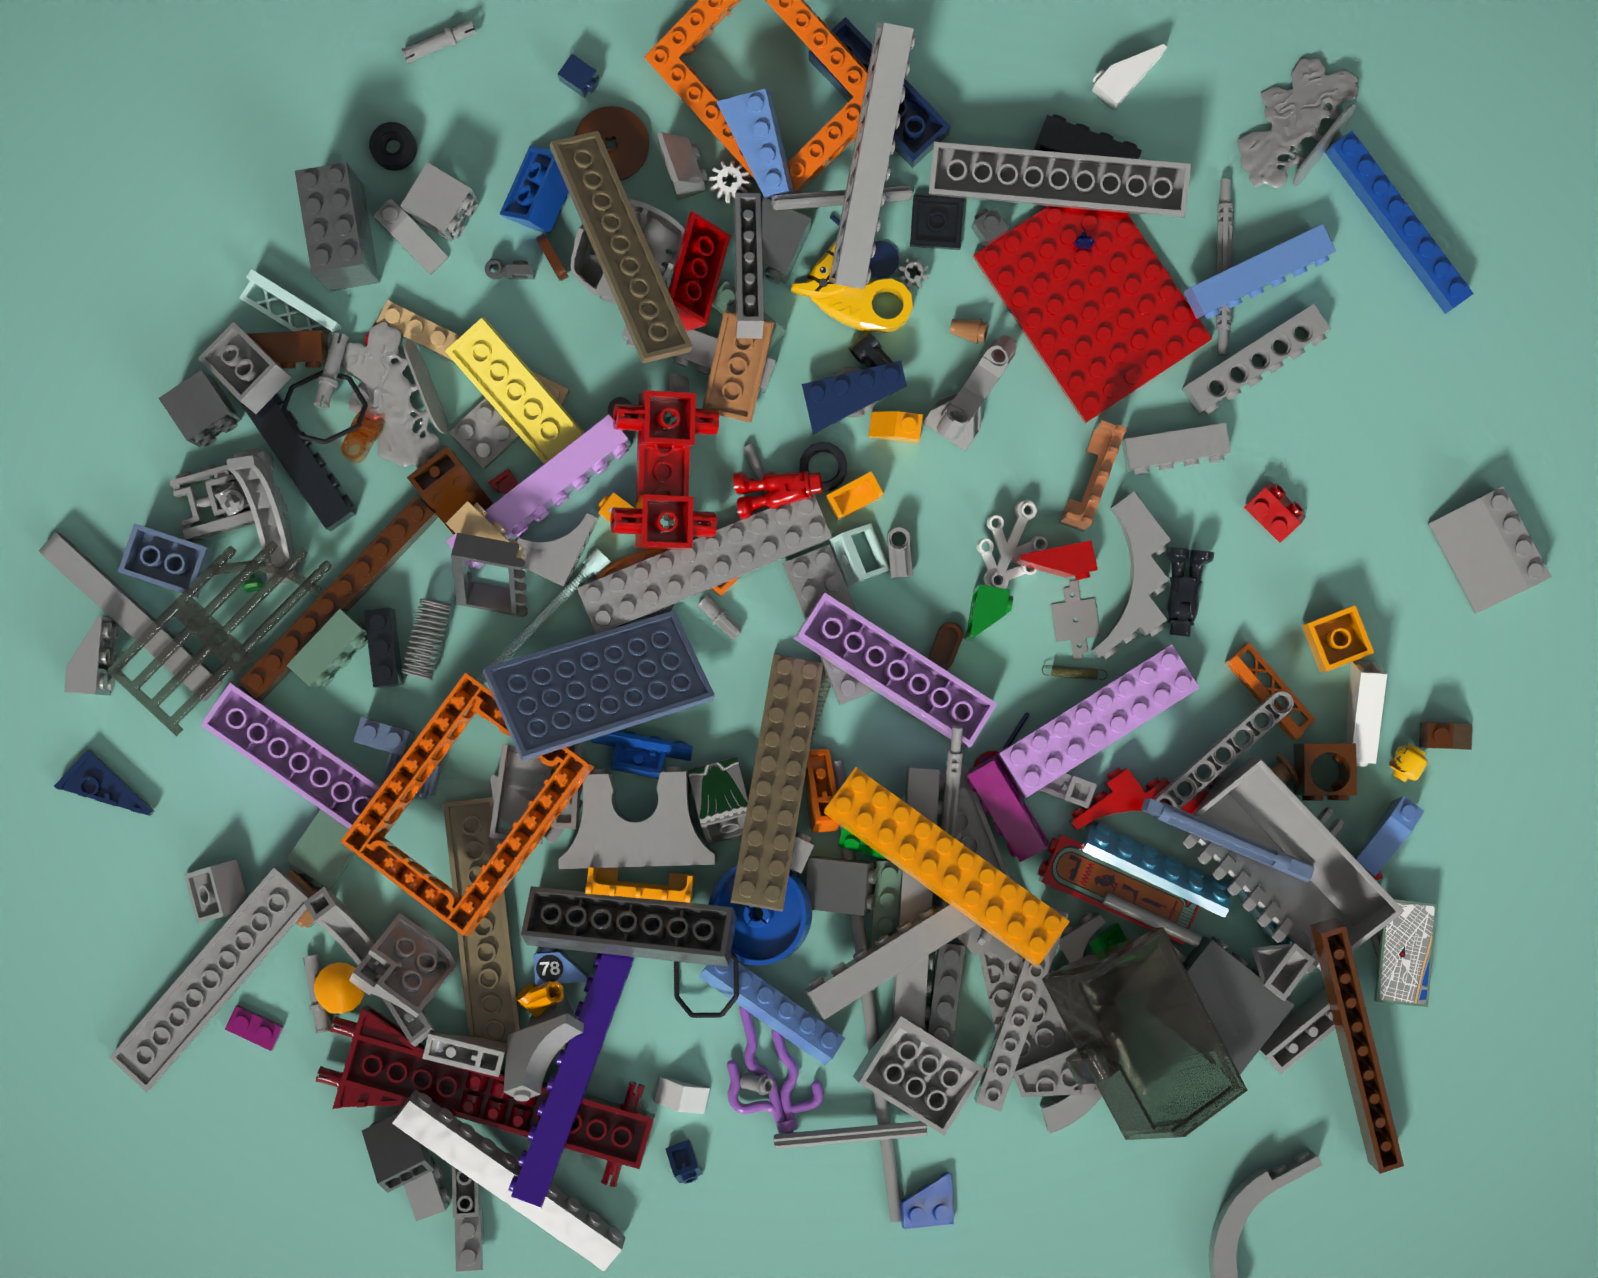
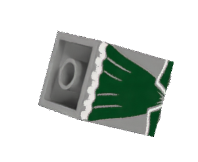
M726 757L716 763L709 765L699 764L693 769L688 770L700 825L707 843L711 844L742 836L749 797L738 758Z

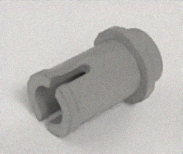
M744 1073L741 1077L740 1085L745 1090L749 1089L757 1091L760 1095H766L772 1092L774 1082L770 1076L765 1074L757 1076Z

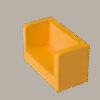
M871 471L826 495V499L839 521L880 499L884 493Z

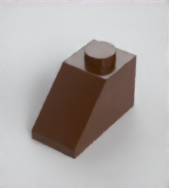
M1421 722L1419 748L1472 750V724Z

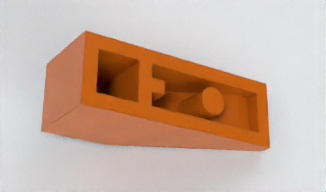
M830 749L809 750L805 779L811 833L837 831L839 824L824 814L826 806L837 793Z

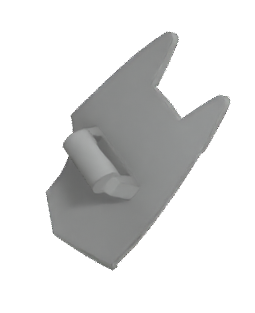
M978 924L957 937L974 955L990 953L1005 963L1020 956Z

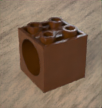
M1356 743L1293 744L1294 769L1299 778L1298 785L1294 784V795H1302V800L1323 801V795H1327L1328 800H1349V795H1357ZM1323 753L1330 755L1339 769L1337 781L1331 785V788L1325 791L1318 788L1319 785L1311 777V766L1317 760V757Z

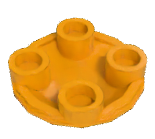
M336 962L327 965L314 979L313 985L316 999L327 1012L343 1014L352 1011L360 1004L364 991L349 981L356 969L354 966L348 963Z

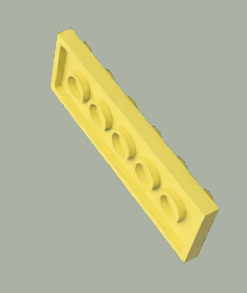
M485 317L478 320L445 350L543 464L547 463L585 433Z

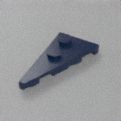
M87 750L54 785L56 789L122 807L139 814L151 816L155 812L91 750Z

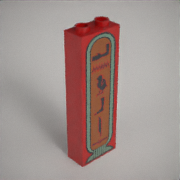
M1058 834L1057 838H1052L1047 849L1048 852H1051L1047 862L1042 861L1037 875L1040 876V882L1156 933L1162 931L1102 904L1106 893H1111L1190 930L1200 907L1199 905L1083 852L1084 844L1061 834ZM1162 932L1165 937L1184 944V941Z

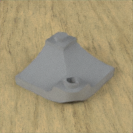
M399 913L354 970L349 981L369 996L373 994L381 997L417 1018L452 974L455 968V961L451 952L440 941ZM436 965L443 966L444 970H439Z

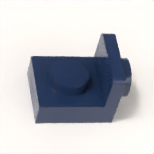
M689 1139L665 1148L673 1175L679 1183L689 1184L696 1181L698 1176L703 1175Z

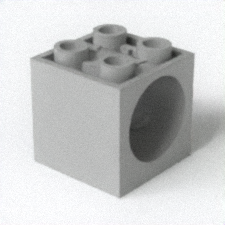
M427 162L400 206L411 219L452 243L454 238H459L464 231L465 225L463 224L467 217H472L478 207V199L470 187Z

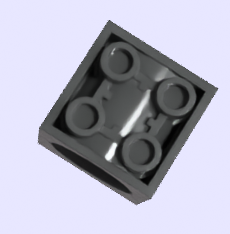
M203 370L198 371L159 398L185 439L198 447L211 445L217 440L216 436L222 432L228 433L238 426L237 422L242 420L215 378Z

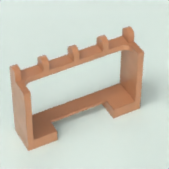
M1101 420L1094 428L1086 452L1097 456V461L1082 501L1078 502L1069 498L1059 523L1080 531H1084L1091 526L1127 428L1125 426L1114 425Z

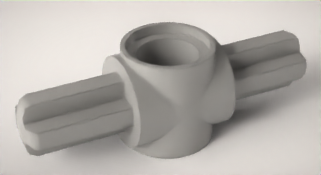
M229 482L214 492L215 497L228 516L238 513L248 504L234 482Z

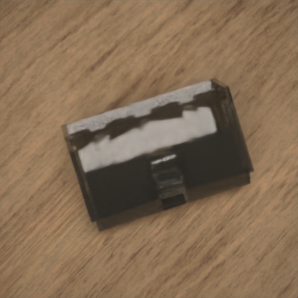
M1164 927L1154 928L1142 937L1127 940L1097 951L1042 978L1077 1048L1075 1052L1065 1059L1066 1064L1077 1085L1096 1084L1125 1140L1186 1137L1248 1091Z

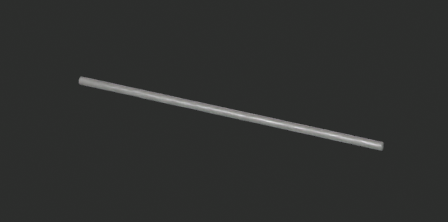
M843 760L832 761L837 791L846 781ZM839 824V833L841 835L843 827ZM842 848L843 859L856 860L855 851ZM850 914L855 953L864 948L868 951L863 915ZM873 990L861 997L868 1052L879 1040ZM874 1093L878 1125L891 1124L888 1101ZM893 1139L880 1140L890 1222H900L901 1199Z

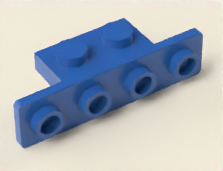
M616 731L591 739L592 743L615 747L611 762V770L659 779L660 772H663L666 757L691 761L693 746L688 745L686 742L667 741L657 736H640L631 731Z

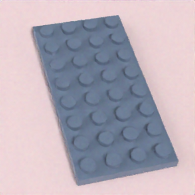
M675 611L534 652L483 669L484 677L521 761L710 702L715 697Z

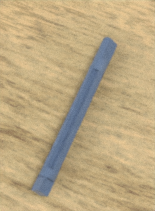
M1145 798L1141 811L1153 815L1160 821L1305 882H1309L1312 878L1313 865L1167 803L1158 802L1151 798Z

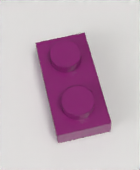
M237 1005L225 1030L272 1051L284 1026Z

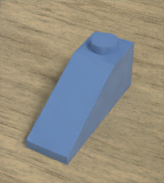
M1405 796L1393 800L1355 859L1370 875L1375 877L1412 832L1424 810Z

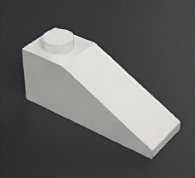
M1162 44L1115 63L1106 72L1103 69L1100 70L1093 79L1095 84L1092 92L1115 110L1164 55L1167 47Z

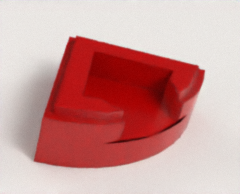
M509 468L488 482L495 491L502 494H507L519 484Z

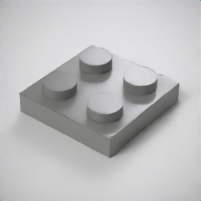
M486 397L449 431L455 440L484 470L520 437Z

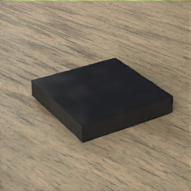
M913 195L910 247L960 250L964 198Z

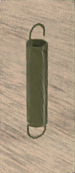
M1044 665L1042 667L1043 673L1045 666H1052L1051 676L1092 680H1097L1098 670L1105 671L1103 669ZM1105 671V672H1106V677H1105L1104 679H1099V680H1105V679L1107 678V676H1108L1107 671Z

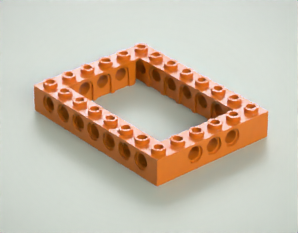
M699 0L644 58L754 178L716 102L719 99L712 93L713 89L705 85L695 74L696 70L688 66L680 57L681 55L689 56L697 50L695 47L708 34L711 35L714 32L713 29L726 16L729 17L732 14L731 10L741 0ZM766 0L853 96L788 162L794 193H801L855 140L868 70L804 0Z
M466 672L340 842L461 935L471 936L595 766L569 747L537 756L541 759L542 763L556 771L550 779L544 781L545 786L534 801L530 800L526 812L518 822L513 823L512 826L514 828L503 843L497 845L498 850L487 865L483 864L480 868L482 869L481 873L471 886L466 887L465 891L467 892L462 897L387 840L385 836L476 713L500 728L499 731L510 736L490 688Z

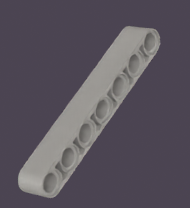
M1284 691L1273 692L1161 790L1153 800L1159 802L1165 798L1169 801L1170 805L1181 809L1292 710L1294 705L1292 696ZM1277 696H1281L1285 701V706L1282 710H1278L1274 706V700ZM1258 713H1262L1266 718V723L1261 728L1255 724V716ZM1239 730L1244 731L1247 736L1246 742L1242 745L1237 743L1235 735ZM1220 747L1225 748L1228 754L1223 762H1220L1216 757V751ZM1201 764L1208 768V775L1204 779L1199 778L1197 775V768ZM1182 781L1189 785V792L1185 796H1181L1177 791V787Z

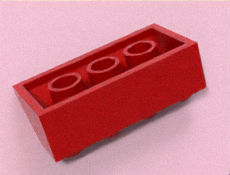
M693 211L689 213L668 289L683 326L687 331L705 326L708 323L731 237L730 234Z

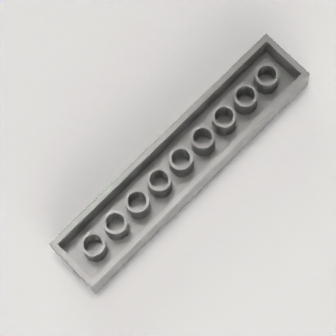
M934 142L929 194L931 196L1185 218L1191 164Z

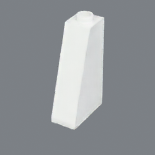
M1355 660L1350 662L1346 743H1356V766H1368V763L1376 764L1387 673L1377 662Z

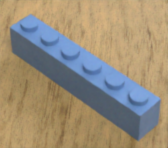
M1321 224L1184 291V294L1196 319L1204 315L1206 319H1210L1220 314L1219 308L1225 305L1230 309L1242 303L1241 298L1248 294L1250 298H1253L1265 292L1264 286L1271 284L1272 288L1286 282L1285 276L1291 273L1296 277L1307 272L1306 266L1312 263L1317 267L1329 261L1328 255L1336 252L1324 225Z
M730 957L729 967L706 965L699 978L731 999L734 996L733 959ZM739 963V997L735 1003L824 1066L832 1060L845 1037Z

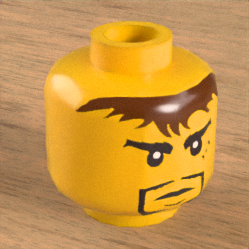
M1410 743L1407 746H1399L1389 761L1390 768L1394 770L1392 775L1405 783L1407 779L1412 781L1418 780L1428 764V760L1425 758L1427 753Z

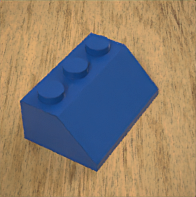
M529 146L500 211V215L535 231L549 234L556 224V218L568 194L567 186L551 149Z

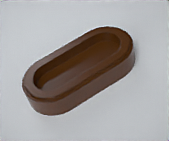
M543 233L536 237L540 248L559 281L568 278L566 270L546 235Z
M947 622L939 628L928 655L929 660L945 670L952 666L963 639V631L958 624Z

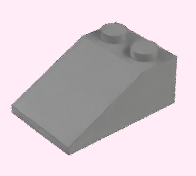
M662 132L658 133L657 138L661 154L677 200L706 191L705 183L709 182L704 167L699 169L697 159H700V154L696 144L691 145L689 137Z
M234 321L198 358L241 403L255 414L292 378Z

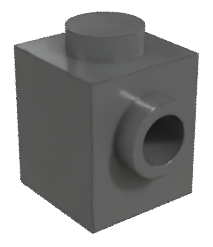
M995 207L990 211L984 209L976 214L971 227L984 248L1005 235L1009 229Z

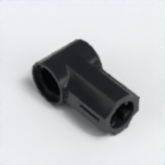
M866 331L848 347L852 355L868 368L893 362L881 349L882 346L869 331Z

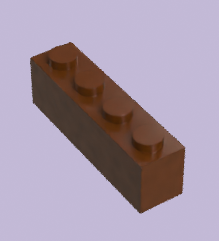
M327 332L248 333L283 369H295L296 364H305V368H320L321 363H326L328 340Z

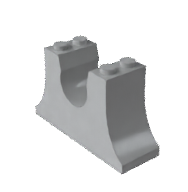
M683 766L666 767V772H660L656 789L658 805L655 812L646 820L633 821L622 815L617 807V788L613 774H606V769H593L583 782V811L578 833L567 852L558 859L559 869L715 865L717 862L716 851L705 843L693 821L690 808L688 771H683Z

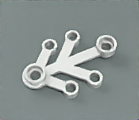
M1021 500L1016 503L1014 513L1017 519L1007 541L1002 530L1004 526L1003 518L998 515H992L987 519V527L992 531L1000 553V559L996 565L992 555L994 544L990 539H980L977 542V550L982 554L987 569L984 575V585L1006 589L1009 580L1024 574L1032 575L1036 573V569L1028 572L1026 567L1022 565L1007 570L1013 557L1033 551L1045 550L1048 546L1047 539L1042 536H1036L1030 542L1017 546L1027 521L1033 519L1036 515L1037 508L1032 501ZM1027 505L1031 509L1028 515L1024 513V508ZM994 518H996L999 522L996 528L992 526V520ZM1038 539L1042 541L1041 548L1036 547V541ZM983 542L988 543L989 547L986 551L982 549ZM997 575L1000 577L998 585L994 583V577Z

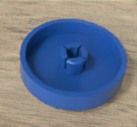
M737 866L728 870L715 884L708 905L733 907L737 921L732 951L738 957L739 962L748 965H768L781 961L797 951L805 941L812 922L810 896L801 879L790 870L783 911L761 908L763 919H760L756 915L757 907L730 903Z

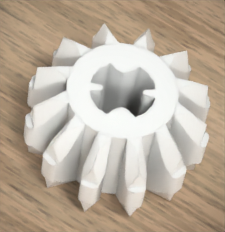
M734 160L730 161V167H726L724 161L720 162L722 170L714 167L712 172L715 176L709 177V183L714 184L710 187V192H718L716 195V200L718 201L725 196L726 204H730V198L734 197L735 200V193H748L744 188H751L752 186L751 182L747 180L750 178V173L743 172L744 167L741 164L735 168ZM729 178L734 179L731 187H728L726 184Z

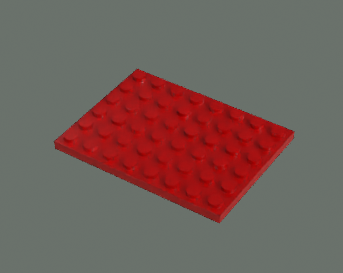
M1047 206L973 255L974 260L1085 424L1212 340V337L1199 318L1196 319L1189 303L1128 213Z

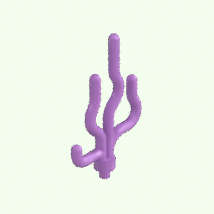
M739 1006L747 1039L744 1052L745 1063L748 1069L755 1075L761 1076L765 1074L770 1076L774 1082L772 1092L769 1093L770 1101L741 1103L738 1099L740 1089L738 1066L735 1060H729L727 1062V1069L730 1077L728 1089L730 1106L741 1114H751L759 1111L770 1112L775 1119L779 1134L793 1133L794 1130L798 1129L795 1114L812 1110L821 1104L824 1097L822 1084L818 1080L813 1081V1097L809 1100L792 1104L790 1093L799 1076L798 1066L794 1058L787 1052L783 1036L772 1029L771 1032L777 1055L788 1068V1077L782 1086L779 1096L773 1074L760 1066L755 1060L757 1036L751 1014Z

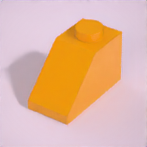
M900 411L871 412L868 437L918 444L923 414Z

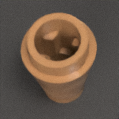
M952 319L950 334L976 344L986 340L988 322H983V319Z

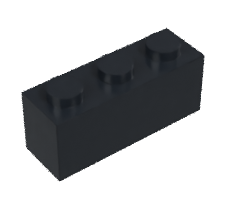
M382 608L364 611L373 687L383 688L404 685L395 609Z

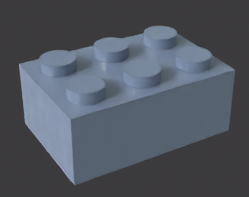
M134 523L118 572L198 598L214 550Z

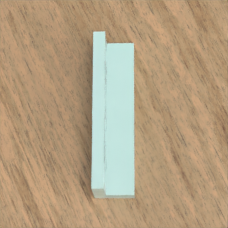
M251 269L246 276L250 282L239 298L291 331H313V329L324 327L330 331L327 337L329 348L333 333L339 332L342 327L336 321ZM257 285L264 290L266 300L254 302L248 297ZM269 294L273 295L275 298L269 299ZM277 301L284 302L287 313L273 314L271 303ZM267 304L268 310L261 305ZM290 307H292L293 309H295V310H297V311L291 312V311H290ZM303 314L306 316L308 326L297 329L293 325L292 316ZM288 317L289 323L283 320L282 318ZM311 320H313V321L316 322L317 324H316V325H312Z

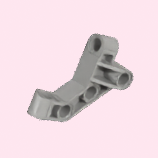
M1002 335L995 339L959 391L938 400L923 424L963 451H966L981 429V405L1016 354L1017 345L1015 340L1007 335Z

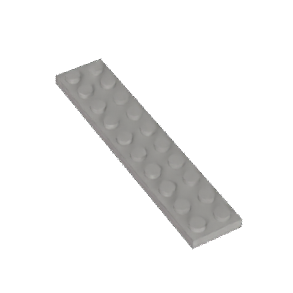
M813 494L812 498L782 505L778 509L769 508L750 516L748 519H742L718 529L714 537L694 539L691 549H670L577 588L597 634L623 626L832 539V535Z
M278 866L274 867L109 1058L145 1092L150 1091L307 911L303 902L311 896Z

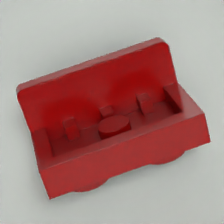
M1269 481L1244 508L1281 543L1303 522L1306 516L1303 514V508L1298 503H1292L1285 496L1286 492L1280 485Z

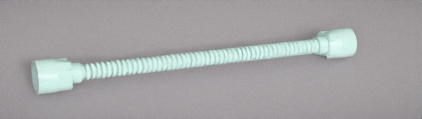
M596 548L584 560L585 566L581 569L582 571L578 574L579 576H576L574 581L572 580V583H569L567 588L565 587V590H562L557 595L558 597H555L551 604H548L549 606H546L544 611L533 620V623L531 622V625H528L526 630L524 629V632H521L519 637L517 636V639L510 643L508 649L506 648L491 664L495 665L506 660L508 661V658H511L513 653L515 654V651H518L520 646L522 647V644L529 640L531 634L533 635L550 618L549 616H552L554 611L556 612V609H559L561 604L563 605V602H566L568 597L572 595V592L574 593V590L579 588V585L581 586L588 577L591 578L594 574L598 576L611 561ZM484 674L478 676V680L486 684L487 681Z

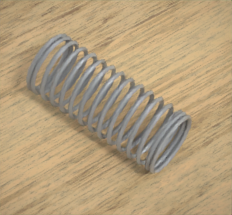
M421 598L419 603L426 607L417 608L426 613L417 612L416 614L423 618H415V620L423 624L414 623L413 625L423 630L412 629L414 633L420 635H410L412 638L420 641L409 640V643L420 647L407 646L409 649L417 652H406V654L417 658L404 657L405 660L417 664L403 663V665L417 670L401 668V672L433 680L434 673L425 669L435 670L436 668L425 663L437 664V662L425 657L436 659L439 657L425 651L440 653L439 650L428 646H442L428 640L438 642L443 640L428 634L444 636L443 633L431 629L442 631L446 629L431 623L447 625V623L431 617L446 620L449 618L431 611L450 614L449 611H451L450 608L452 607Z

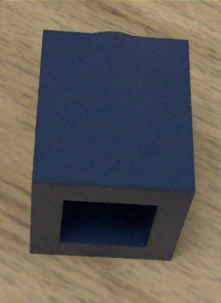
M573 54L570 55L558 72L560 82L584 98L588 92L590 94L593 93L599 84L597 70Z

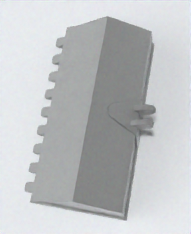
M1254 755L1219 780L1192 814L1313 865L1314 871L1311 880L1305 882L1191 833H1188L1184 838L1183 845L1190 849L1198 842L1204 848L1198 855V860L1204 865L1214 858L1218 863V866L1212 872L1213 876L1217 880H1221L1228 873L1233 878V881L1227 888L1228 892L1235 896L1243 889L1248 894L1242 903L1243 908L1246 911H1251L1258 905L1263 912L1257 918V922L1262 927L1267 926L1271 921L1278 926L1273 932L1272 938L1279 943L1288 936L1292 943L1298 945L1315 959L1306 973H1311L1316 967L1321 971L1310 925L1335 917L1346 926L1353 951L1401 915L1404 910L1335 837L1345 822L1338 818L1327 829L1324 824L1332 815L1333 810L1327 807L1316 817L1260 758Z

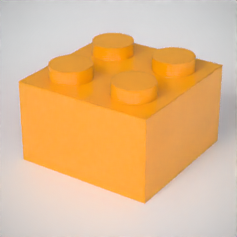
M1356 605L1301 625L1320 673L1374 654Z

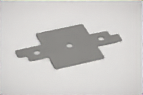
M1073 580L1069 581V588H1064L1065 602L1052 604L1051 608L1056 641L1071 640L1073 659L1081 660L1082 653L1088 652L1086 638L1100 636L1095 599L1081 600L1078 581ZM1077 618L1078 622L1075 623L1073 619ZM1078 643L1082 644L1080 648L1077 647Z

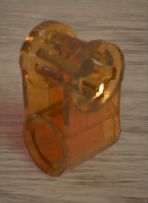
M360 412L355 416L351 426L356 424ZM364 417L361 426L347 434L342 442L341 451L343 455L353 463L364 461L374 442L378 439L383 429V423H376ZM352 445H360V452L358 454L349 455V448Z

